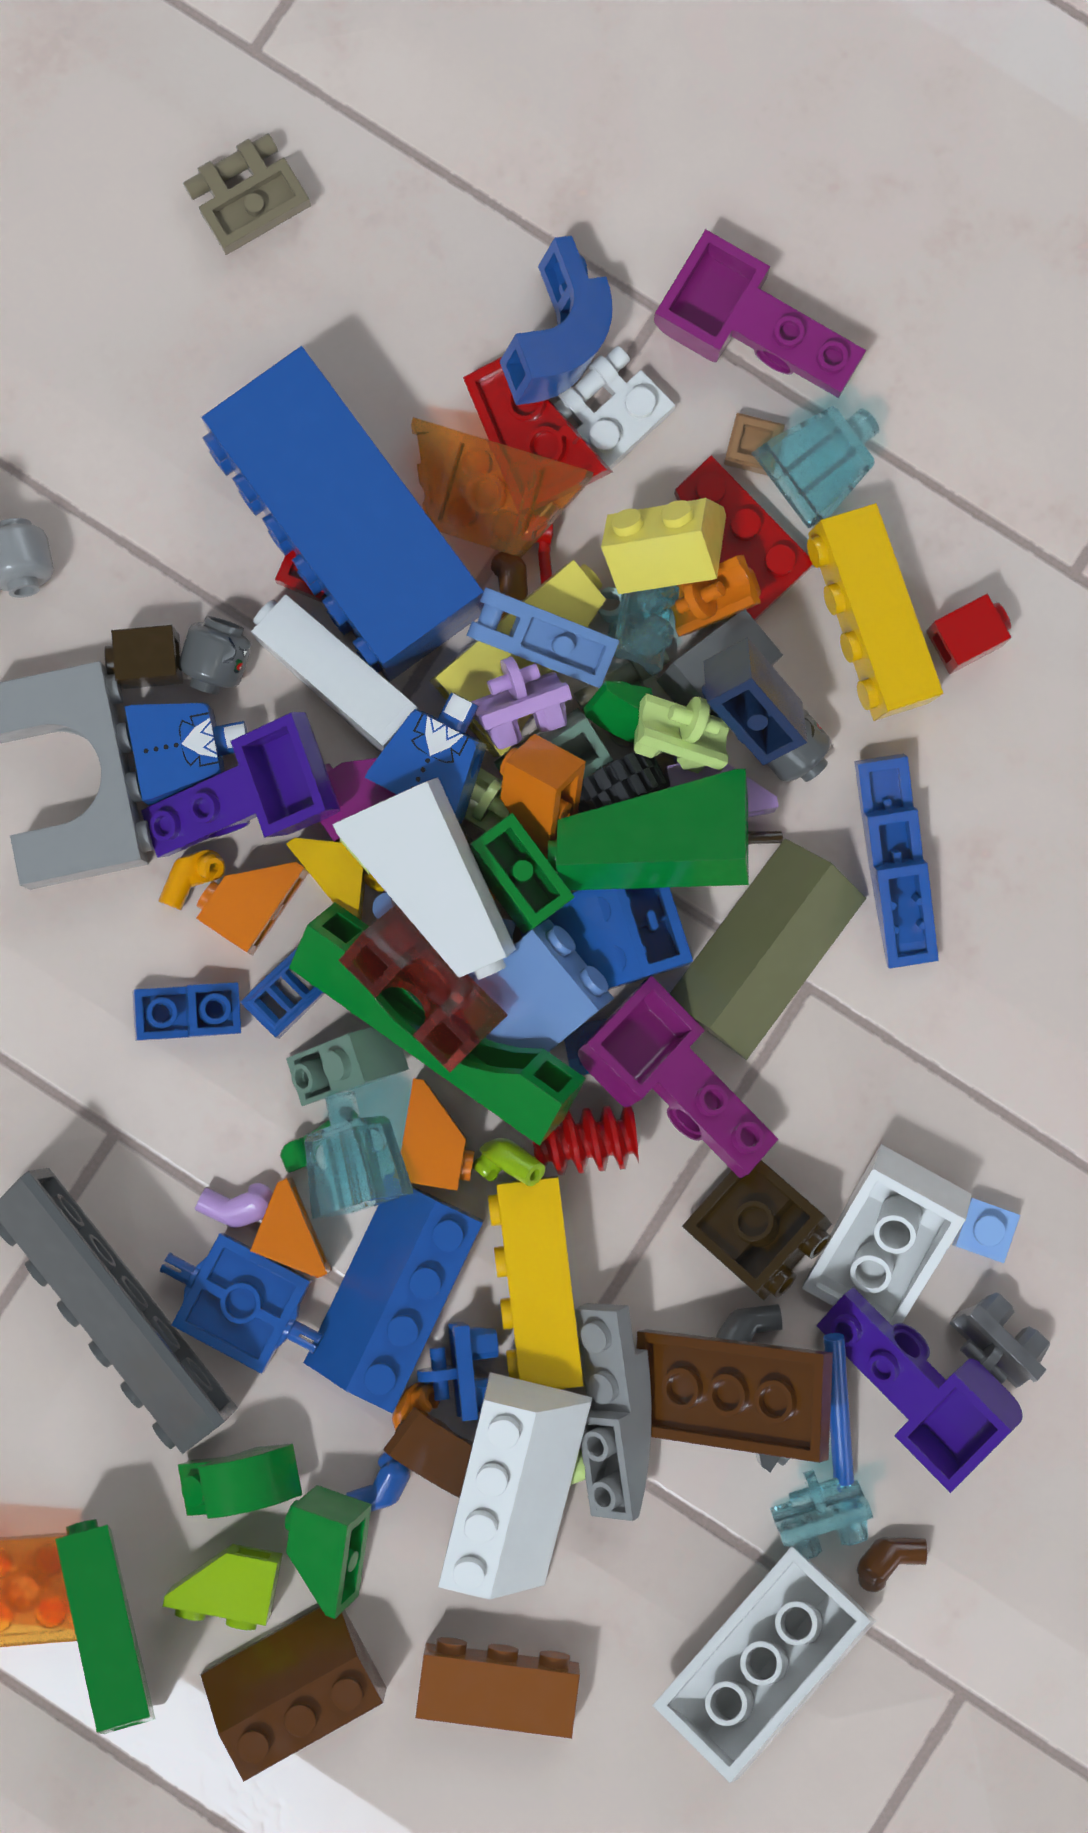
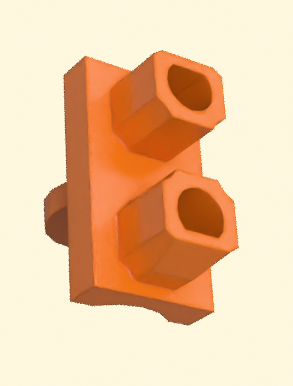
M744 555L735 556L719 563L717 579L669 586L662 589L663 596L673 611L678 637L691 634L761 603L759 599L761 594L760 587L754 571L748 568Z

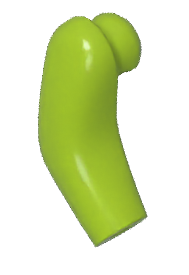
M495 1138L484 1143L479 1149L482 1155L473 1163V1169L489 1182L496 1180L499 1173L503 1170L522 1183L533 1186L540 1181L545 1172V1166L539 1160L508 1138Z

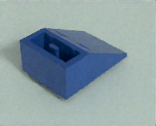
M670 887L578 890L572 893L575 898L543 921L545 922L550 919L554 926H560L571 936L575 943L577 954L587 966H593L604 976L608 984V990L649 978L651 975L655 976L687 966L693 962ZM529 930L528 932H526V933H524V934H522V932L520 931L521 937L523 938V937H524L527 933H529L531 930Z

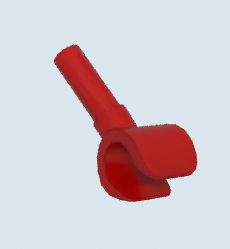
M529 514L526 520L524 541L539 543L538 560L542 585L552 576L550 552L553 523L547 516Z

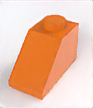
M533 734L519 748H512L504 757L500 767V774L503 775L500 799L509 813L514 814L548 860V841L557 840L558 819L578 814L586 761Z
M292 862L224 876L220 884L212 881L202 893L196 905L201 909L196 919L253 956L309 872L299 863Z
M413 1078L396 1181L457 1191L460 1180L470 1181L475 1151L466 1149V1136L427 1081Z

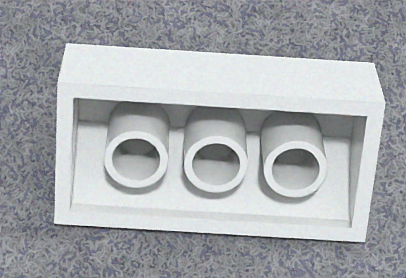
M490 1372L438 1587L490 1600L545 1585L592 1397Z
M792 1546L652 1706L731 1783L738 1780L866 1634L876 1620L838 1584Z

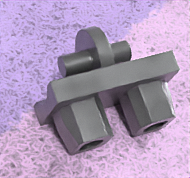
M994 1293L985 1297L975 1306L958 1312L951 1320L950 1324L967 1340L960 1351L968 1359L973 1358L979 1361L1001 1384L1007 1379L1017 1388L1030 1379L1036 1382L1047 1370L1040 1362L1046 1354L1050 1342L1038 1330L1030 1326L1022 1329L1015 1338L1007 1332L1003 1325L1014 1313L1013 1306L1001 1294Z

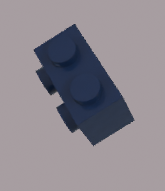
M748 637L703 661L705 684L702 685V693L704 698L707 699L710 708L721 717L734 732L738 740L745 744L762 765L808 743L803 702Z

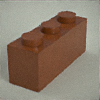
M450 1637L437 1638L436 1644H425L415 1718L572 1739L580 1678L579 1662L570 1661V1655L558 1651H540L539 1657L518 1655L519 1649L510 1645L490 1644L487 1650L467 1648V1642L461 1639Z

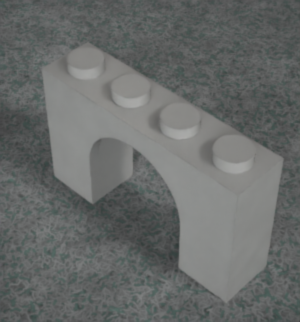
M100 661L0 682L1 744L55 732L72 733L87 739L97 753L101 766L99 791L93 803L83 814L61 825L10 835L19 884L30 890L148 865L146 851L154 849L147 820L140 822L136 802L142 801L137 771L130 772L126 753L133 752L127 722H119L116 704L123 703L122 688L115 681V674L108 675L106 667Z

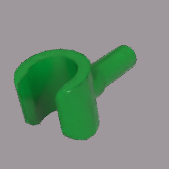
M336 1114L310 1134L308 1133L302 1138L291 1141L282 1148L280 1157L288 1173L313 1164L307 1148L318 1144L343 1125Z

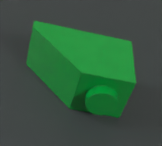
M316 1485L300 1500H295L287 1512L285 1529L289 1533L286 1553L325 1616L335 1619L359 1596L372 1504Z

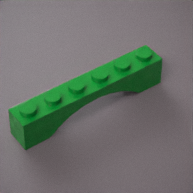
M336 902L307 924L289 967L292 971L540 1146L562 1122L586 1080L584 1076L544 1048H520L497 1043L471 1033L444 1017L428 1004L403 978L387 954L376 930Z

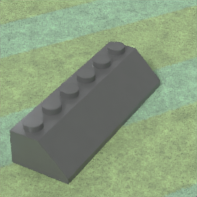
M50 1168L28 1171L21 1176L0 1198V1236L10 1246H14L16 1243L29 1258L25 1262V1266L32 1277L43 1287L49 1284L61 1299L57 1302V1307L64 1318L74 1327L81 1324L92 1338L88 1345L97 1360L106 1368L111 1365L114 1366L124 1379L120 1386L126 1397L137 1408H141L144 1405L156 1420L152 1427L163 1444L169 1449L176 1446L184 1454L223 1424L238 1407L176 1328L171 1326L172 1323Z

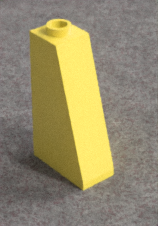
M572 560L560 568L522 602L588 627L606 598L599 591L603 585L593 570L586 564H582L579 567L575 560ZM508 613L499 621L496 630L509 635L516 616ZM476 640L429 681L446 701L451 692L469 701H474L491 694L487 681L503 675L500 663L502 659L510 656L513 657L519 669L536 663ZM536 664L539 669L540 676L554 671L542 665ZM532 714L517 719L520 732ZM473 717L468 728L479 741L486 744V749L493 758L502 756L510 749L511 746L498 749L492 743L486 730Z

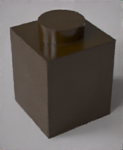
M173 625L111 630L112 645L105 646L104 650L106 670L108 675L115 674V681L123 689L183 684V672L179 668L181 656L180 635Z

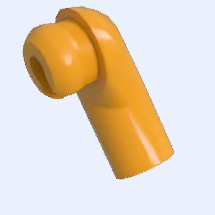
M200 850L178 858L171 868L158 901L182 910L191 887L220 879L225 873V861L213 850Z

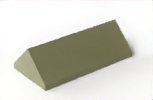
M785 838L670 992V995L703 1029L747 1060L858 911L866 897L831 862Z

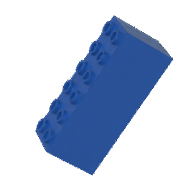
M302 345L201 417L208 430V434L203 436L202 439L209 448V453L226 476L235 472L236 476L232 480L239 489L238 492L255 516L262 511L266 514L262 521L268 528L267 532L285 556L294 550L297 556L292 559V562L298 569L297 573L301 579L306 582L314 596L322 590L324 591L326 598L322 602L333 623L343 636L352 631L357 638L352 642L357 649V655L377 673L381 671L388 682L395 679L471 624L472 621L479 618L484 603L480 602L484 591Z

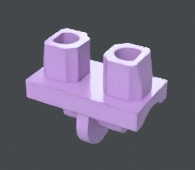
M510 656L502 659L500 662L503 675L487 681L491 694L471 701L479 706L474 715L475 720L486 730L492 743L498 749H504L518 744L522 740L517 719L533 713L536 726L541 732H550L566 726L565 701L572 699L569 685L566 682L561 683L554 671L540 676L536 664L519 669L514 658Z

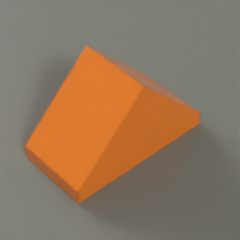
M292 1177L277 1182L250 1251L319 1278L328 1274L332 1269Z

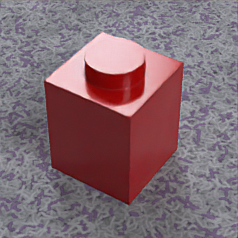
M988 593L935 620L926 630L949 675L1003 647L1012 638L1008 631L1011 629V622L1005 609L998 602L993 604Z

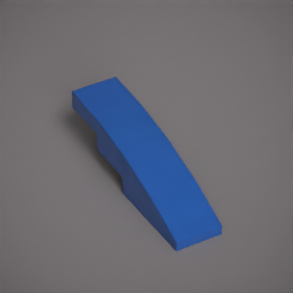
M903 753L854 761L868 863L887 967L891 969L939 961L928 863L923 859L918 809L913 805L908 756Z

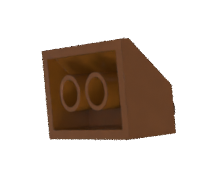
M320 1606L201 1673L218 1735L243 1782L383 1704L387 1689L346 1611L344 1610L337 1618L333 1619L325 1616Z

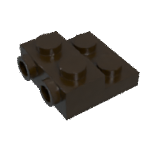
M760 1160L753 1170L742 1178H739L731 1171L682 1227L765 1301L770 1294L778 1298L790 1288L797 1276L792 1269L804 1255L813 1259L821 1253L830 1241L831 1235L826 1231L832 1223L821 1211L766 1163Z

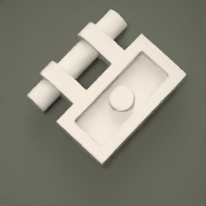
M616 346L605 358L601 355L598 356L588 366L590 372L574 387H570L565 392L556 396L557 402L554 404L566 419L571 416L580 425L577 429L578 433L610 469L614 468L675 409V404L642 370L627 383L619 376L618 372L630 361L627 353L619 346ZM603 386L612 397L593 413L585 402Z

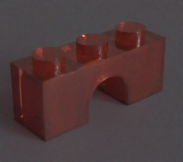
M397 904L364 930L339 959L375 998L387 988L400 987L408 990L419 999L425 1010L426 1017L424 1024L413 1036L449 1072L456 1068L508 1016L468 974L459 978Z

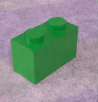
M513 813L469 845L488 888L522 934L535 928L575 898Z

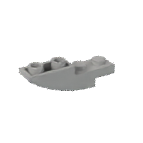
M586 1303L575 1309L586 1394L592 1397L581 1441L591 1516L634 1521L639 1518L650 1454L651 1386L648 1353L644 1349H634L628 1305Z

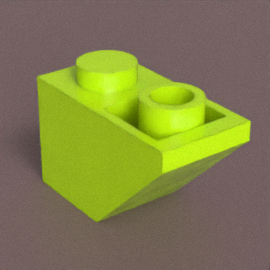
M231 1544L172 1585L164 1596L162 1607L175 1609V1616L187 1620L202 1621L205 1620L206 1615L226 1618L225 1624L227 1626L240 1630H255L257 1624L266 1626L272 1613L283 1553Z

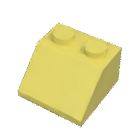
M707 498L691 501L677 500L667 505L638 510L631 508L618 513L608 514L601 548L618 594L717 579L726 519L724 507Z

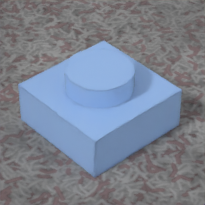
M971 1198L966 1221L954 1238L952 1245L1004 1263L1020 1215Z

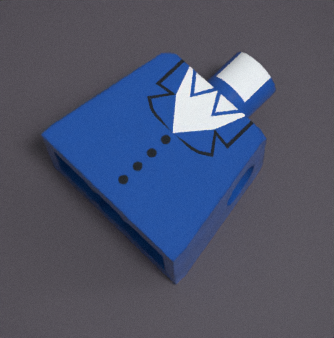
M451 692L438 718L424 711L414 709L369 768L365 778L398 795L438 777L459 824H461L465 818L486 751L485 743L465 733L479 706Z
M206 703L125 706L142 801L149 806L154 805L225 772L223 756L234 754L231 740L248 733L245 721L217 726L214 711Z

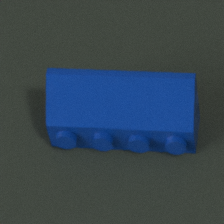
M392 1176L318 1331L323 1333L324 1336L321 1342L317 1343L319 1346L315 1353L312 1354L309 1351L303 1363L346 1392L393 1414L484 1220L406 1182L396 1181V1178Z

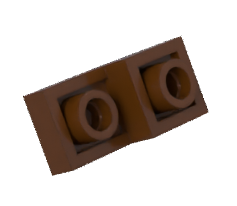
M414 1407L406 1419L398 1425L395 1434L383 1450L390 1457L424 1479L460 1498L473 1442L454 1433L439 1419Z

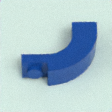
M572 236L555 237L538 265L556 313L557 326L546 330L515 334L500 360L516 405L544 401L556 397L572 387L581 378L593 360L610 329L613 308L607 277L588 278L586 261L583 256L579 255Z

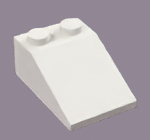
M881 1144L848 1200L830 1234V1241L819 1254L802 1289L834 1306L847 1291L854 1287L892 1326L902 1323L966 1221L972 1194Z

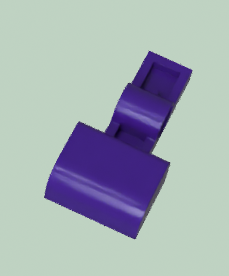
M291 712L231 740L238 766L141 810L144 821L147 820L157 858L171 856L209 838L219 837L248 826L250 820L256 817L263 836L266 838L292 834L340 812L341 810L307 713Z
M854 1287L847 1291L816 1325L824 1335L830 1333L844 1335L846 1357L908 1419L894 1436L950 1493L1022 1421L1023 1413L1018 1401L979 1361L973 1358L968 1359L946 1380L927 1361L930 1349L924 1337L909 1325L897 1323L892 1326Z

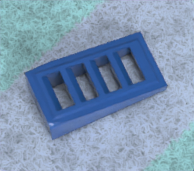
M297 948L240 1001L278 1039L325 994L316 987L309 990L291 972L292 970L289 967ZM282 979L302 997L296 1005L276 986ZM267 994L287 1012L281 1019L261 1001Z

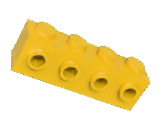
M877 503L820 520L808 533L807 550L812 564L816 568L820 567L826 584L823 591L824 600L829 612L832 615H837L842 630L840 636L841 649L846 660L854 664L859 678L857 694L863 708L870 710L873 721H877L929 704L943 695L940 681Z
M558 1176L543 1177L533 1186H528L519 1180L497 1183L498 1194L488 1195L491 1226L501 1225L504 1246L494 1247L497 1278L507 1277L510 1297L500 1299L503 1329H514L516 1349L506 1350L509 1377L556 1389L584 1386Z

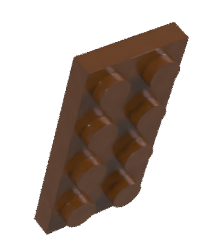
M649 1329L637 1331L636 1349H644L648 1353L652 1438L817 1463L829 1460L833 1352Z

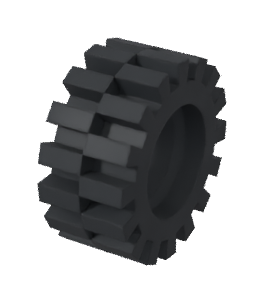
M632 752L583 779L579 811L583 813L660 791L669 782L655 757L649 758Z

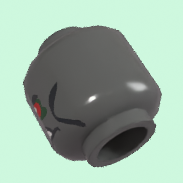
M206 616L204 622L194 623L190 626L179 659V668L186 675L192 677L191 687L218 695L221 687L231 688L240 684L251 651L250 641L242 635L243 627L212 616Z
M804 708L808 743L767 763L777 777L785 782L793 781L800 777L805 782H808L819 775L828 764L824 757L828 753L831 740Z

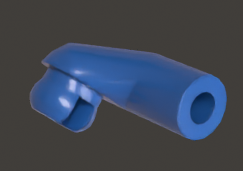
M386 1452L381 1454L378 1459L380 1470L374 1483L346 1492L347 1496L372 1504L371 1512L397 1503L410 1479V1469L390 1457Z

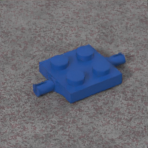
M219 1233L208 1256L197 1266L182 1260L170 1252L164 1260L167 1263L162 1264L160 1272L186 1285L183 1303L171 1326L261 1374L265 1372L276 1349L287 1339L309 1350L312 1354L315 1353L319 1346L317 1343L321 1342L324 1334L297 1321L300 1303L313 1280L279 1262L251 1252V1247L225 1233Z

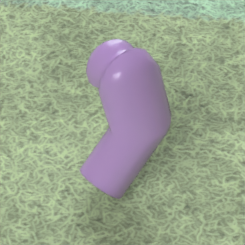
M254 1183L249 1186L248 1192L230 1199L206 1187L196 1204L195 1210L229 1227L241 1228L263 1219L273 1193L268 1186Z

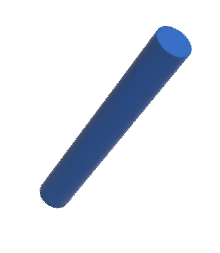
M830 1333L826 1334L823 1338L824 1351L833 1352L830 1412L833 1480L835 1485L849 1486L854 1483L845 1338L843 1334Z

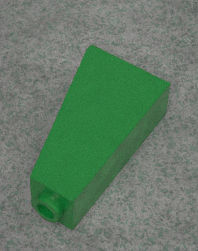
M746 769L730 770L558 819L557 840L548 841V862L558 872V875L569 890L749 885L748 788Z
M97 1519L86 1520L67 1526V1536L56 1538L55 1541L96 1732L105 1735L156 1720L112 1531L108 1524L98 1527Z

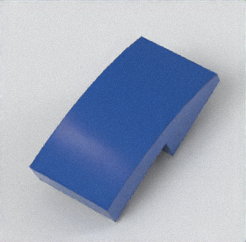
M238 982L134 989L132 991L135 1041L241 1033Z

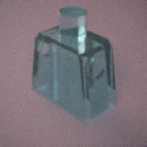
M831 406L771 438L751 453L809 529L820 520L828 518L874 466V458L864 444L879 433V425L872 414L865 409H859L845 420L839 410Z
M355 1092L338 1093L326 1097L325 1102L330 1126L307 1134L305 1139L312 1219L352 1214L413 1194L412 1185L390 1120L386 1116L360 1118Z

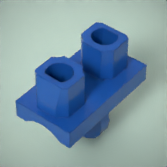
M463 1321L447 1323L451 1365L446 1363L445 1347L430 1348L431 1367L417 1370L418 1382H433L434 1400L440 1401L450 1399L448 1380H453L456 1416L461 1417L462 1421L478 1420V1412H481L489 1377L474 1379L473 1360L499 1357L497 1331L493 1328L469 1327Z

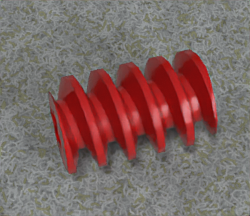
M604 1106L600 1120L596 1122L590 1109L583 1108L579 1123L577 1124L568 1110L562 1122L540 1146L533 1142L534 1157L545 1166V1172L548 1162H552L559 1176L565 1175L569 1160H573L579 1174L585 1173L589 1158L594 1159L600 1172L606 1171L609 1156H614L620 1170L626 1169L630 1154L635 1155L639 1164L634 1110L631 1106H623L620 1119L617 1120L610 1106Z

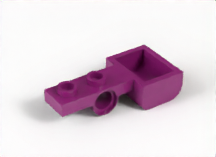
M705 229L654 315L655 325L671 339L712 362L718 361L733 337L754 349L757 358L771 369L786 375H791L794 372L839 398L866 350L761 290L767 279L770 266Z
M651 975L635 989L578 1050V1057L585 1069L624 1107H629L642 1100L653 1089L669 1105L667 1116L674 1127L692 1140H703L739 1178H742L753 1170L779 1139L691 1050L690 1046L705 1030Z

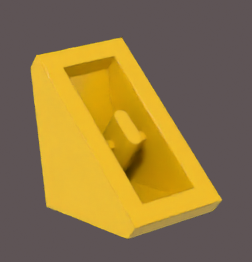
M293 838L286 843L333 903L336 902L362 920L366 884L364 875L367 871L341 842Z

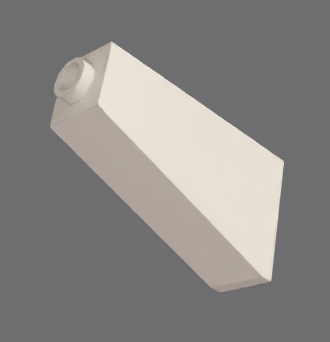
M286 594L278 603L275 600L269 601L255 616L253 622L256 626L251 631L255 639L380 753L414 709L419 710L406 696Z
M438 777L333 824L337 835L459 978L474 972L479 980L507 967L503 958L509 956L516 948Z

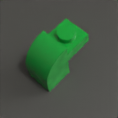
M293 1444L260 1446L228 1457L195 1459L178 1464L181 1491L187 1516L207 1515V1519L227 1517L267 1508L303 1495Z

